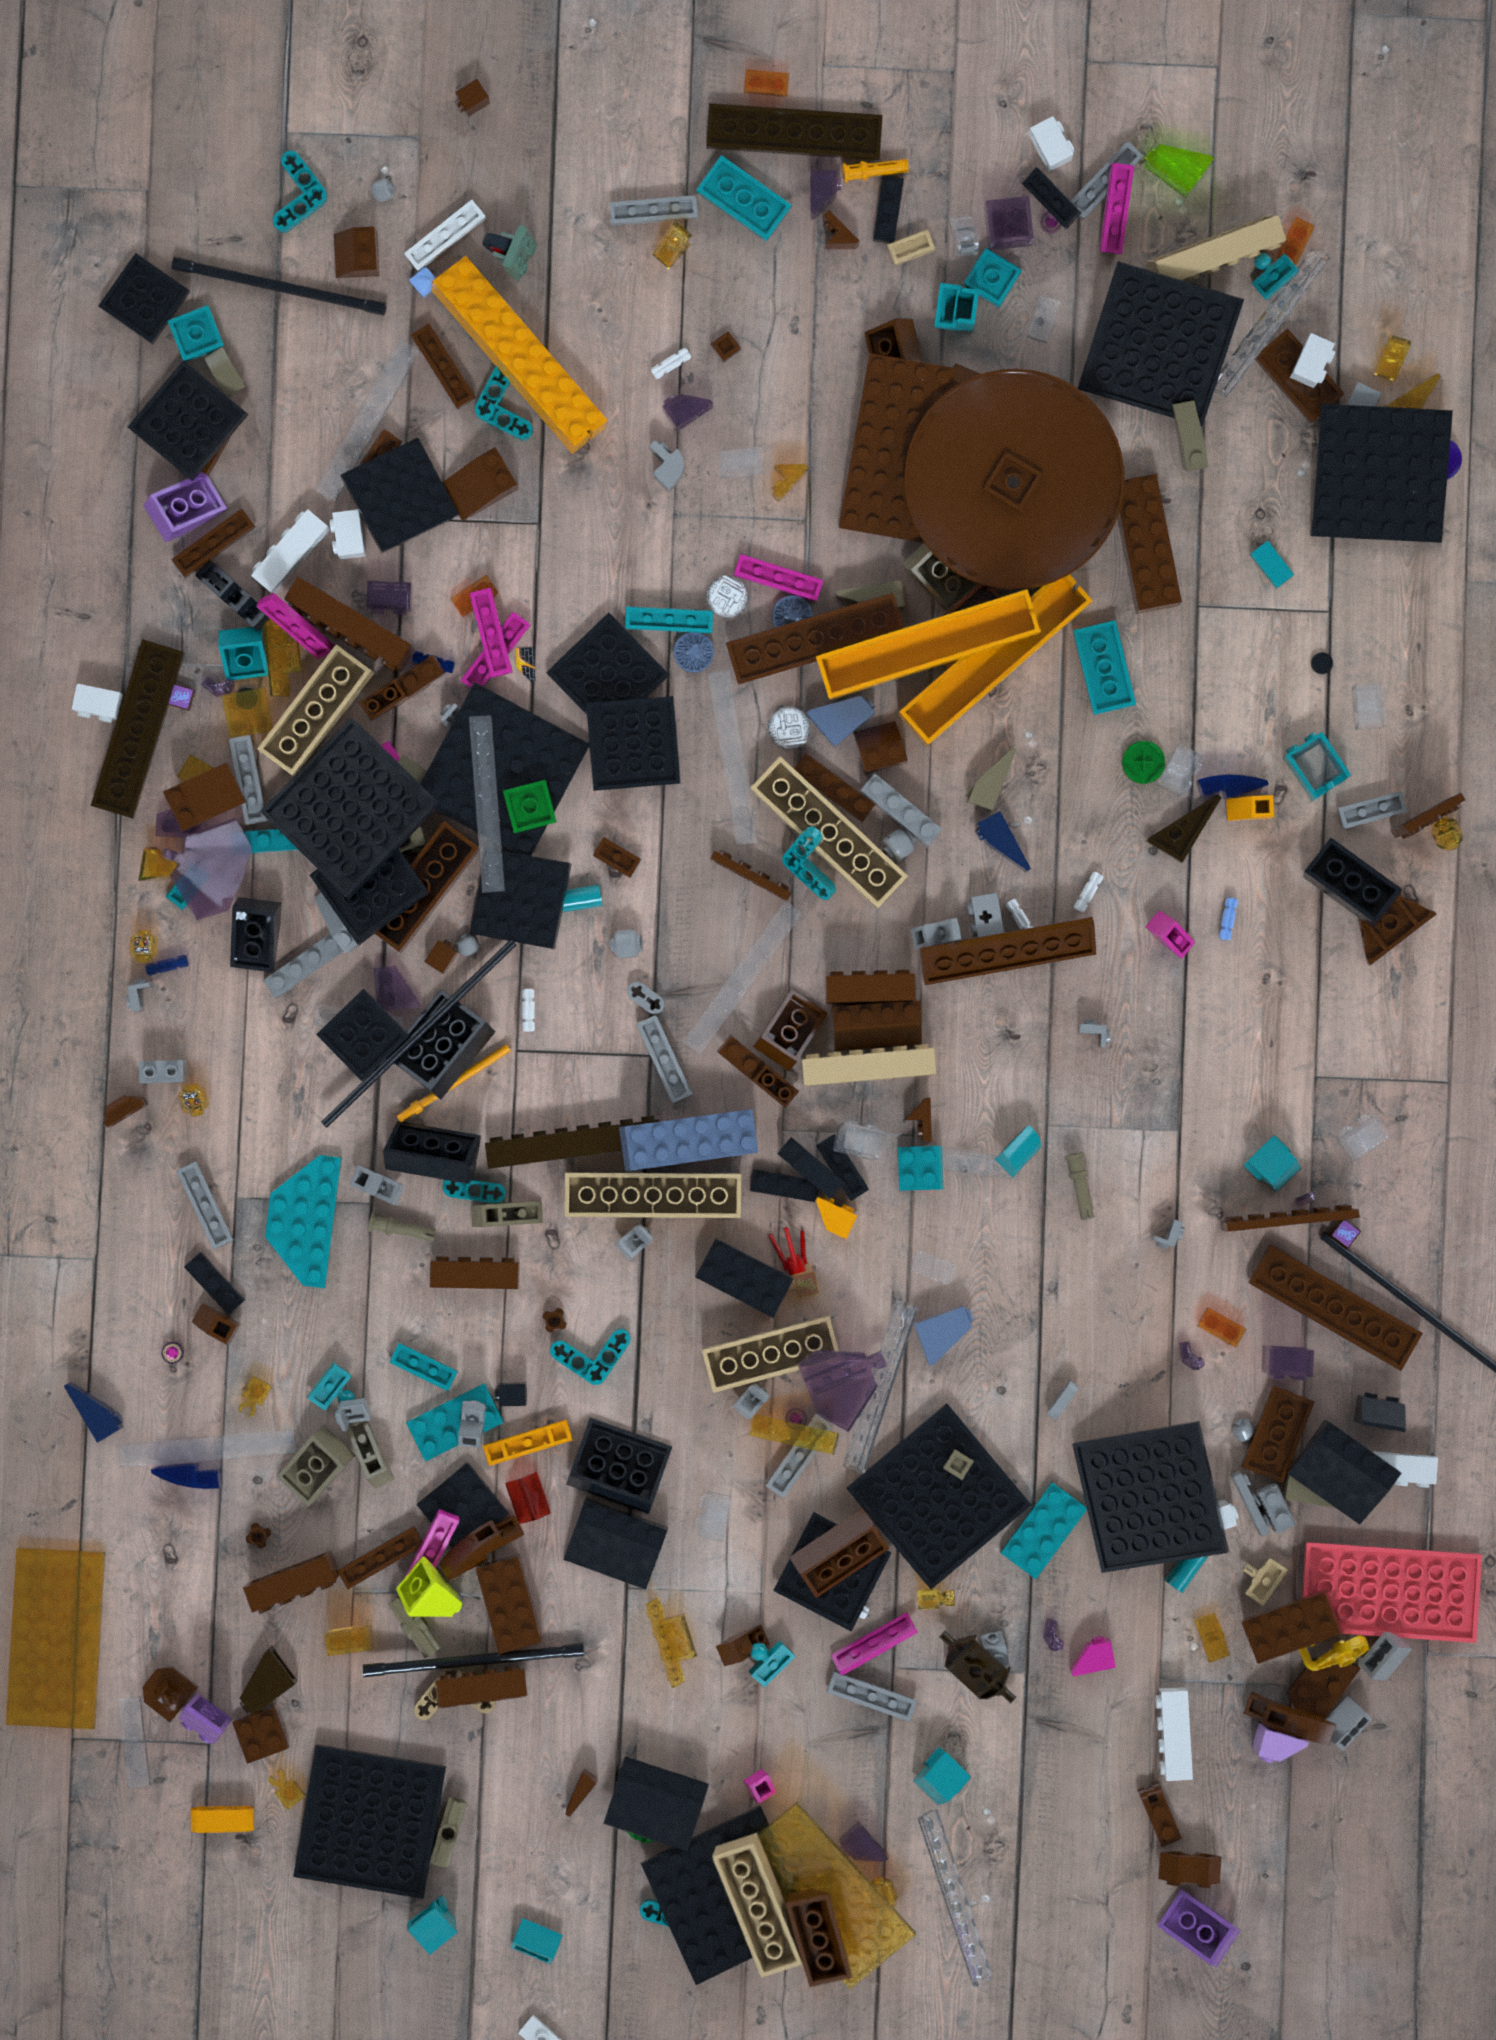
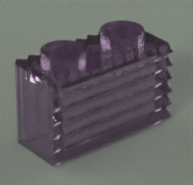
M367 581L366 607L374 614H384L385 610H390L396 615H406V611H412L413 585L407 582Z

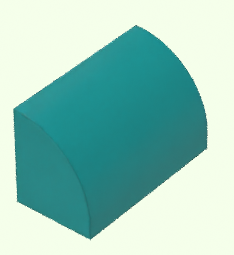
M1028 1125L1019 1132L994 1160L1013 1178L1040 1150L1041 1140L1038 1134Z
M522 1918L510 1948L551 1965L563 1935Z

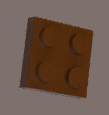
M275 1706L259 1711L253 1716L248 1715L232 1722L247 1764L287 1750L290 1747Z

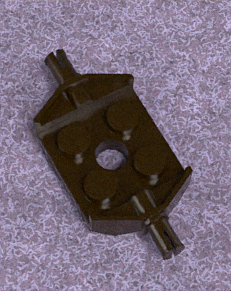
M943 1631L939 1638L948 1645L947 1649L949 1650L945 1667L979 1699L987 1700L994 1696L1002 1695L1011 1704L1016 1699V1696L1006 1686L1011 1667L1009 1666L1006 1669L975 1640L977 1635L956 1640L946 1631ZM971 1667H979L982 1673L974 1674L971 1671Z

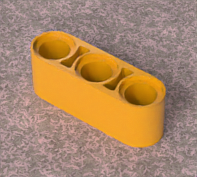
M202 1806L190 1809V1831L193 1833L248 1832L254 1830L253 1806Z

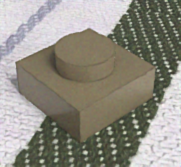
M954 1449L943 1468L962 1480L974 1461Z

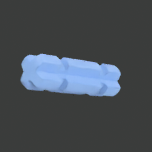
M1226 898V909H1224L1221 922L1222 929L1219 932V938L1222 940L1231 939V929L1234 926L1235 908H1237L1238 899Z

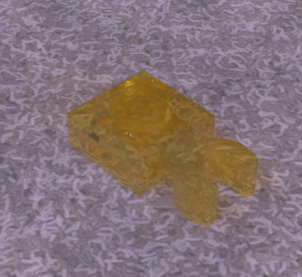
M252 1376L242 1395L247 1398V1401L239 1406L238 1411L242 1412L244 1407L248 1406L251 1409L248 1417H253L256 1413V1403L262 1406L273 1386Z
M930 1588L917 1590L918 1610L940 1609V1605L947 1607L955 1606L954 1590H947L943 1593H939V1589L930 1590Z
M279 1768L277 1773L280 1775V1779L275 1780L270 1775L268 1781L271 1785L279 1788L274 1794L284 1807L289 1810L303 1799L306 1794L293 1778L287 1782L284 1770Z

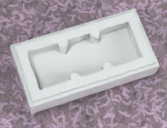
M534 2015L518 2031L525 2040H562Z

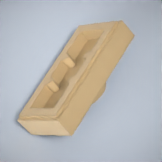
M928 229L887 244L894 266L935 251V246Z

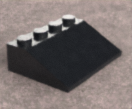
M441 989L407 1030V1033L409 1035L413 1034L451 996ZM457 1002L394 1064L441 1100L496 1031L482 1018L460 1002Z
M590 1418L566 1485L649 1514L672 1446Z
M1324 1419L1287 1474L1360 1525L1390 1491L1402 1472Z
M586 1497L563 1560L646 1590L668 1527Z
M625 1756L603 1824L688 1851L709 1783Z

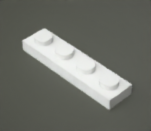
M470 200L406 251L404 255L419 272L484 221L486 216L475 202Z

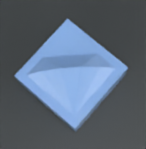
M425 266L409 282L425 298L432 292V281L436 278Z

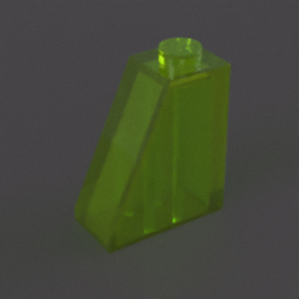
M1159 144L1156 149L1152 147L1145 156L1147 161L1144 167L1186 198L1211 166L1214 157Z

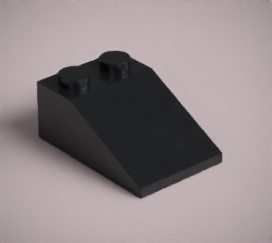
M238 897L232 906L230 967L274 972L281 924V902Z

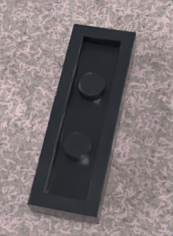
M1036 167L1022 182V185L1064 228L1068 229L1082 213L1039 168Z
M884 175L882 177L873 242L886 244L895 242L904 178Z
M835 1134L816 1145L831 1171L845 1182L842 1188L850 1201L869 1190Z
M754 1170L750 1191L815 1202L817 1187L806 1178Z
M202 1252L198 1253L184 1266L228 1315L245 1301L244 1297Z

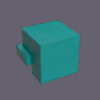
M940 283L934 328L972 333L975 325L979 290L962 288L961 285Z
M1275 1135L1243 1165L1259 1182L1263 1179L1275 1193L1301 1170L1298 1160L1290 1153L1291 1150Z
M937 1747L923 1763L926 1767L922 1768L913 1781L937 1805L949 1803L955 1794H958L969 1781L971 1776L941 1747Z
M443 1895L407 1922V1930L429 1955L458 1933L455 1917L450 1913L448 1902Z

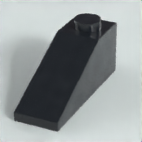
M792 1137L777 1153L830 1199L845 1183Z

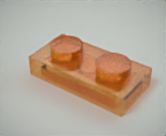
M746 69L744 93L787 97L789 73Z
M1295 217L1286 235V241H1283L1276 258L1279 259L1285 253L1297 265L1315 226Z
M485 575L450 599L461 616L465 617L474 611L469 593L491 588L493 597H495L499 592L488 576Z
M1209 1307L1206 1308L1197 1324L1199 1328L1235 1348L1246 1331V1328Z

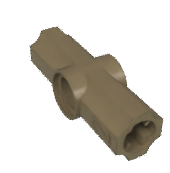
M399 1596L388 1603L390 1609L400 1621L403 1632L408 1639L413 1640L425 1659L441 1648L435 1636L429 1630V1625L424 1617H411L407 1615Z
M449 1797L430 1860V1863L436 1866L449 1867L467 1806V1802L463 1799ZM447 1827L453 1829L454 1835L451 1837L445 1836L443 1829Z

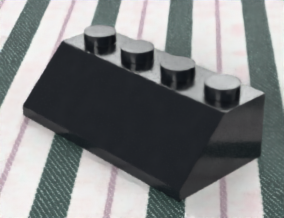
M397 1121L383 1150L385 1169L469 1184L476 1169L481 1135Z

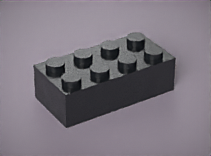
M1333 838L1328 840L1303 874V878L1373 929L1402 892V888Z
M715 1238L695 1278L774 1318L793 1281V1277L718 1238Z

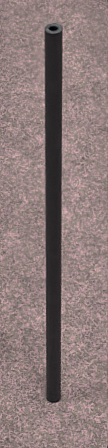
M510 939L331 1111L321 1123L328 1128L517 944Z
M1324 1232L1320 1237L1322 1241L1496 1373V1362L1328 1233Z

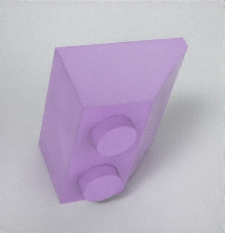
M1259 1722L1252 1748L1257 1753L1256 1755L1260 1756L1261 1760L1273 1763V1760L1281 1762L1306 1748L1309 1742L1272 1729Z

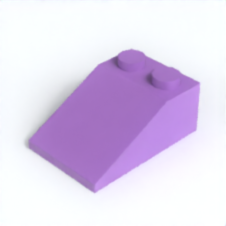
M200 473L193 482L188 478L151 494L143 505L165 543L190 532L227 509L209 477L203 473Z
M198 1693L185 1706L178 1718L186 1729L190 1731L195 1730L200 1734V1739L208 1744L210 1742L215 1744L233 1720Z
M1183 1889L1180 1890L1157 1925L1214 1967H1218L1241 1931L1227 1919Z

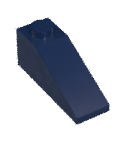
M1001 811L976 824L977 829H975V833L980 841L984 840L986 845L1024 872L1031 869Z
M73 1382L64 1385L97 1443L123 1428L122 1423L124 1421L118 1411L115 1412L113 1408Z

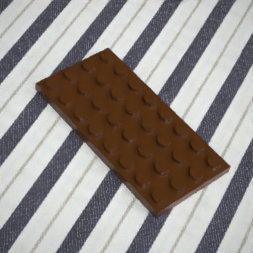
M869 353L839 528L924 543L917 533L907 507L904 487L905 463L911 440L919 423L934 403L953 388L956 368Z

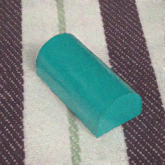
M599 884L567 889L562 913L603 906Z
M1208 1557L1177 1561L1164 1580L1183 1593Z

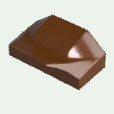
M123 1095L105 1106L104 1124L107 1128L113 1127L147 1106L148 1103L144 1097Z

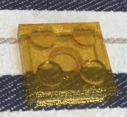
M265 687L221 695L229 738L266 733L273 729Z

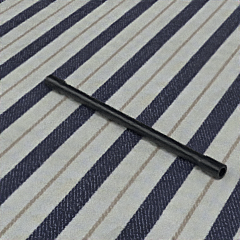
M174 257L172 261V270L209 276L360 309L385 316L387 303L333 293L196 263L192 260Z
M583 1643L559 1647L508 1651L501 1654L497 1652L393 1663L363 1664V1676L366 1678L384 1676L386 1674L561 1657H583L584 1649Z

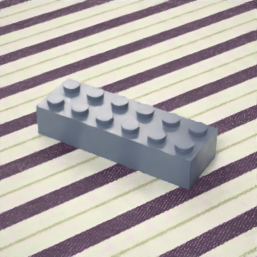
M753 1109L619 1127L625 1171L758 1153Z

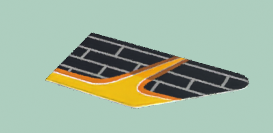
M534 647L515 648L517 669L531 683H535Z

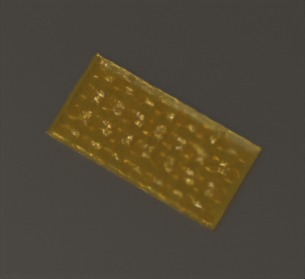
M16 1548L6 1725L95 1729L106 1552Z
M798 1802L794 1803L758 1834L785 1904L789 1893L806 1889L829 1892L853 1975L850 1979L842 1980L849 1989H852L916 1936V1931Z

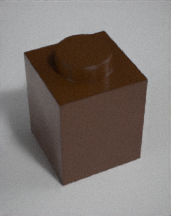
M478 79L455 92L457 98L455 104L460 112L465 111L468 117L490 104L489 96Z
M446 939L444 942L438 940L424 962L445 975L458 954L454 950L456 946Z

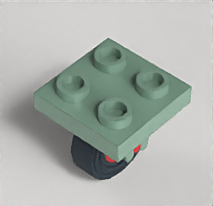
M521 225L518 226L515 235L502 232L501 235L486 233L482 245L493 253L494 259L502 262V266L510 277L519 282L521 277L526 274L530 256L535 254L537 248L536 240L526 227Z

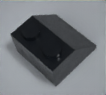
M1365 1392L1364 1396H1357L1353 1421L1365 1426L1400 1432L1406 1431L1405 1404L1399 1402L1400 1398L1386 1396V1400L1378 1399V1394Z

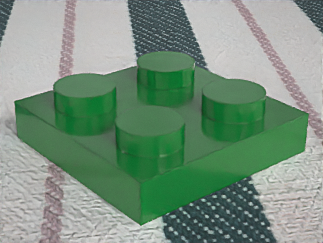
M546 780L503 791L514 833L556 823Z

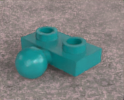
M1262 252L1254 259L1256 268L1265 271L1252 282V285L1266 301L1300 271L1285 253L1272 265L1270 255Z
M333 1362L308 1393L307 1399L324 1411L335 1397H337L339 1404L341 1401L354 1400L355 1395L352 1391L342 1390L352 1375Z
M780 1640L768 1652L764 1644L755 1643L752 1645L750 1654L758 1662L748 1672L765 1688L796 1656Z

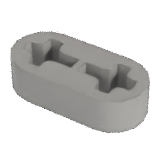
M634 982L629 985L627 994L631 1000L651 1014H659L663 1011L665 1003L661 996L641 982ZM641 986V992L646 997L644 999L638 995L633 997L634 992L631 989ZM648 997L653 1001L656 999L660 1000L659 1005L661 1007L659 1010L656 1008L654 1010L650 1009L651 1004L646 1001Z
M1069 1380L1046 1414L1056 1420L1077 1393L1079 1386Z

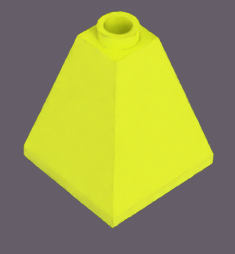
M424 1556L396 1588L407 1615L411 1617H452L454 1613L459 1612L462 1608L463 1603L458 1593Z

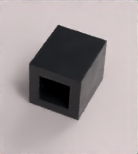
M527 1382L500 1383L499 1388H495V1401H499V1407L526 1406Z

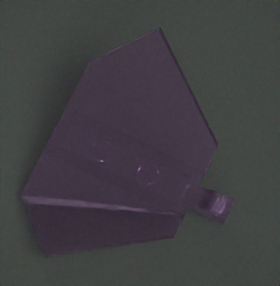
M233 818L185 835L182 853L164 848L162 856L178 862L170 878L197 920L223 913L230 909L236 890H239L246 872L245 867L252 847L237 819Z
M816 1350L798 1364L817 1414L847 1432L850 1431L878 1387L871 1369H880L887 1366L881 1351L866 1357L864 1352Z

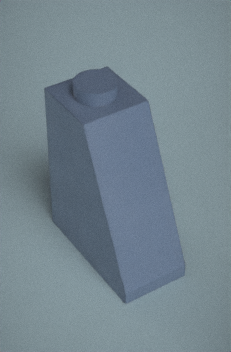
M857 696L811 709L806 715L835 748L875 714L873 710L875 706L868 698L864 699L862 696Z
M962 1305L914 1323L929 1366L934 1365L972 1328L970 1322L974 1320L970 1309L965 1310V1307Z

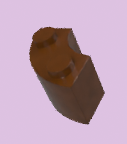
M1182 1851L1160 1852L1158 1879L1167 1881V1884L1171 1886H1180V1883H1194L1201 1888H1210L1211 1885L1220 1883L1222 1857L1195 1852L1193 1855L1183 1853Z

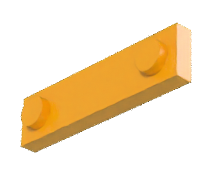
M564 1419L486 1443L482 1446L488 1466H492L572 1441L573 1438L568 1421Z

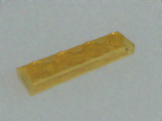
M754 1414L749 1436L834 1455L839 1433Z

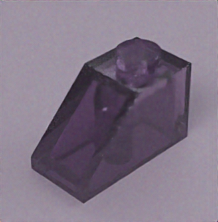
M837 170L810 171L811 219H816L836 198L837 191H841V177H837Z
M679 394L676 397L675 395L668 397L664 401L662 410L678 432L711 410L713 403L709 399Z
M859 1821L839 1838V1844L841 1845L839 1849L846 1857L851 1856L854 1860L886 1862L889 1859L887 1852Z

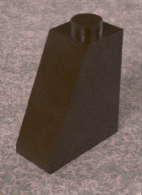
M270 1646L265 1651L239 1698L243 1710L246 1713L250 1712L252 1716L294 1686L298 1681L273 1646Z

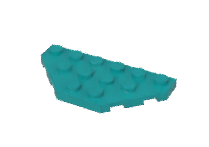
M319 1155L270 1193L265 1238L303 1286L326 1288L342 1162L341 1157Z

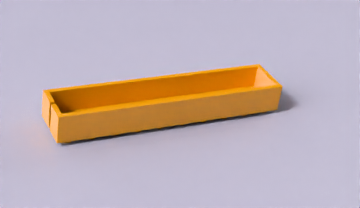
M466 255L432 281L431 291L498 367L502 374L507 377L510 383L571 454H574L584 446L588 438L590 440L605 429L608 421L606 417Z
M1071 575L1042 586L1030 597L1033 611L1029 613H1035L1041 631L1040 634L959 659L899 711L898 715L926 747L1092 603L1093 600L1081 586L1075 592L1072 590L1077 582Z
M1028 589L816 656L829 699L832 700L1040 634L1041 631L1035 613H1029L1033 611V605Z

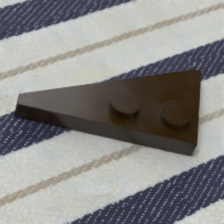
M1219 795L1214 796L1149 837L1146 842L1183 863L1222 797Z

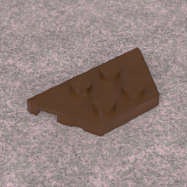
M1400 895L1374 929L1359 918L1367 964L1371 966L1437 915L1436 912L1424 908L1418 903Z
M1339 1664L1312 1671L1305 1666L1287 1691V1695L1294 1708L1297 1707L1325 1719L1361 1668L1354 1664L1345 1667H1339Z

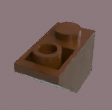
M204 1303L201 1304L192 1320V1323L206 1334L226 1345L231 1343L241 1323Z
M760 1624L728 1638L718 1644L716 1648L723 1665L728 1666L749 1658L752 1645L755 1643H762L766 1647L770 1643Z

